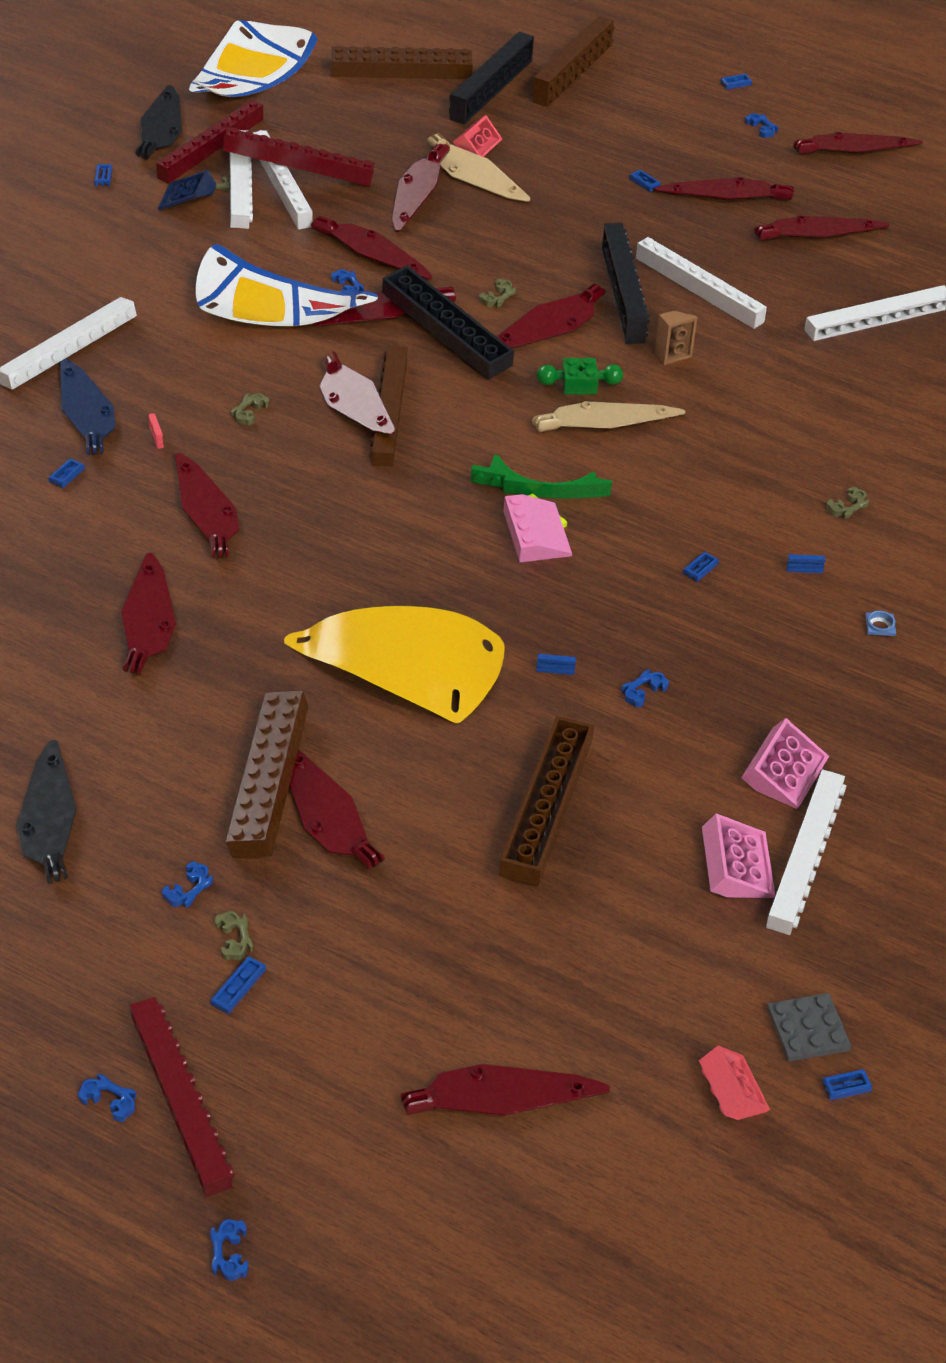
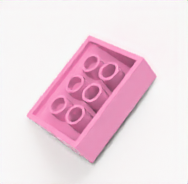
M523 494L505 496L503 512L520 563L572 556L554 502Z
M785 718L772 728L741 778L757 792L797 809L829 756Z
M716 813L702 826L710 891L725 897L774 898L776 895L766 832Z

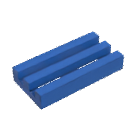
M745 73L723 77L720 83L727 90L752 85V80Z
M97 164L95 186H98V183H101V186H104V183L110 186L113 170L111 164ZM103 168L102 179H99L100 170ZM107 168H109V169H108L107 179H105V177H106V170H107Z
M638 170L629 176L631 181L649 192H652V189L655 190V187L661 186V182L642 170Z
M71 458L68 459L48 477L49 482H54L56 486L60 484V487L64 488L85 469L84 464Z
M704 551L683 569V574L685 576L689 574L690 579L694 577V581L698 582L719 564V559Z
M789 554L786 567L787 572L823 573L825 556Z
M538 654L536 672L574 675L576 657Z
M864 1069L822 1079L825 1091L829 1094V1100L872 1091V1085ZM863 1078L861 1080L851 1081L853 1079ZM845 1081V1082L842 1083V1084H837V1085L831 1086V1084Z

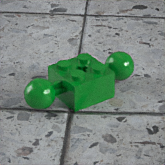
M589 357L563 358L562 370H556L552 365L545 364L539 367L536 373L538 382L545 386L552 385L556 380H562L564 395L597 394L599 380H604L608 385H617L622 381L624 375L622 368L616 364H610L604 370H597L596 358Z

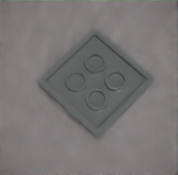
M829 993L768 1003V1014L788 1062L850 1051V1041Z

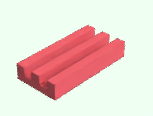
M155 413L149 414V428L155 445L158 449L164 448L163 434Z

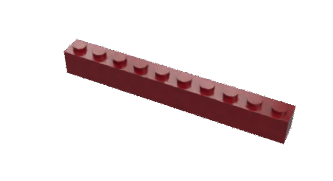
M250 100L156 163L157 179L169 184L223 148L227 127L248 131L263 121V104Z
M227 127L222 151L370 186L374 173L375 163L368 160L362 161L355 157H346L339 153L334 154L323 149H314L311 146H301L295 142L289 143L282 139H273L266 135L254 134L250 131L244 132L233 127Z
M156 997L131 1004L132 1021L205 1197L232 1188V1178L235 1177L231 1164L227 1165L225 1162L227 1158L223 1145L219 1146L217 1143L219 1138L216 1128L211 1127L209 1124L211 1119L207 1108H202L203 1099L199 1090L195 1091L194 1077L192 1073H188L186 1070L188 1065L185 1056H180L179 1054L180 1045L177 1038L173 1039L171 1035L173 1029L170 1021H165L166 1013L163 1005L158 1004Z

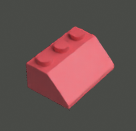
M485 115L468 127L453 143L456 147L484 157L502 140V137L487 115Z
M718 1045L699 1060L702 1074L708 1079L711 1085L710 1090L720 1104L719 1109L724 1116L740 1120L770 1110L743 1055Z

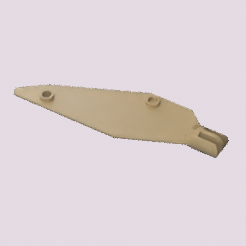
M439 133L427 139V142L433 148L436 144H446L450 147L449 153L443 159L440 166L451 177L508 199L524 202L530 201V197L489 159L451 145Z
M585 401L579 404L558 407L554 413L535 416L532 419V423L539 432L555 430L560 426L616 428L683 415L685 410L663 405Z

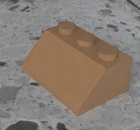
M677 311L659 314L654 355L663 365L692 357L697 316Z

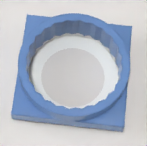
M885 611L866 613L868 635L896 636L893 614ZM882 621L888 625V628H878L873 623Z

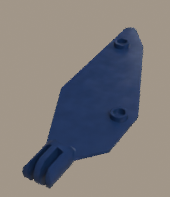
M65 358L60 361L62 411L85 438L86 453L90 455V447H93V454L97 455V447L100 446V454H103V438L115 429L114 406L81 367Z

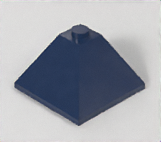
M208 170L171 182L158 209L162 210L205 195L209 196L214 193L217 184Z

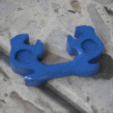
M751 113L745 117L746 125L751 123L753 124L752 126H757L759 122L766 125L760 127L759 136L762 138L774 137L775 132L778 133L779 127L772 124L763 113L761 115Z
M340 269L331 273L332 282L338 280V284H344L346 280H349L354 285H344L341 292L353 293L364 291V286L359 283L353 270L350 273L347 270Z
M648 669L636 680L625 683L622 686L621 692H625L624 700L627 703L634 705V707H641L644 705L645 692L641 689L635 690L643 683H650L651 690L656 692L657 688L661 687L662 692L668 689L669 680L662 673H650V669Z
M196 861L189 863L186 866L187 880L192 883L198 881V884L186 893H183L182 887L178 884H174L175 889L169 890L167 885L162 891L163 899L172 907H177L184 903L185 908L191 906L195 897L213 883V876L211 875L208 878L209 872L206 865L198 864Z
M97 1074V1079L85 1080L81 1090L78 1092V1099L84 1105L88 1104V1098L93 1099L96 1104L101 1098V1090H108L118 1095L121 1099H114L110 1104L113 1119L118 1122H124L127 1117L135 1112V1102L133 1099H137L136 1092L133 1089L123 1088L111 1082L102 1074Z
M224 1220L219 1227L218 1233L215 1232L214 1227L210 1231V1240L213 1244L212 1272L216 1276L217 1270L220 1269L222 1276L228 1281L240 1277L245 1278L248 1274V1261L240 1265L239 1263L242 1260L239 1254L231 1255L230 1259L225 1261L222 1250V1243L225 1239L229 1240L230 1244H239L241 1240L238 1233H241L243 1236L247 1235L246 1224L242 1220Z

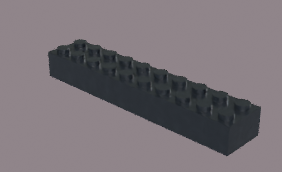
M519 31L479 67L477 71L458 86L449 97L450 120L465 125L533 60L534 36Z
M604 223L601 250L625 344L645 343V337H648L647 324L650 323V315L647 314V304H644L645 297L642 294V285H639V275H637V267L634 266V257H632V249L629 247L627 230L624 229L623 223Z
M408 265L383 277L382 293L488 380L513 366L514 350Z

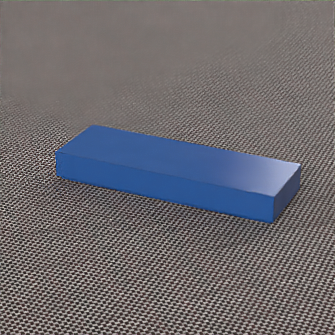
M248 956L210 1000V1004L229 1015L266 971V965Z

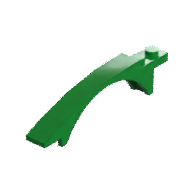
M494 455L490 468L472 465L471 468L472 483L503 488V493L523 494L528 496L533 493L536 497L561 499L595 498L610 496L612 489V480L596 478L597 473L594 472L582 478L561 483L532 480L511 470L499 455Z

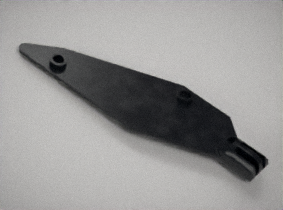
M172 85L166 86L141 117L142 143L135 152L138 157L141 155V158H147L148 160L157 148L171 146L182 132L179 95Z
M57 740L49 741L36 761L16 826L24 857L43 865L48 884H52L50 875L52 871L56 882L61 881L58 872L60 868L64 879L68 878L63 857L77 810Z

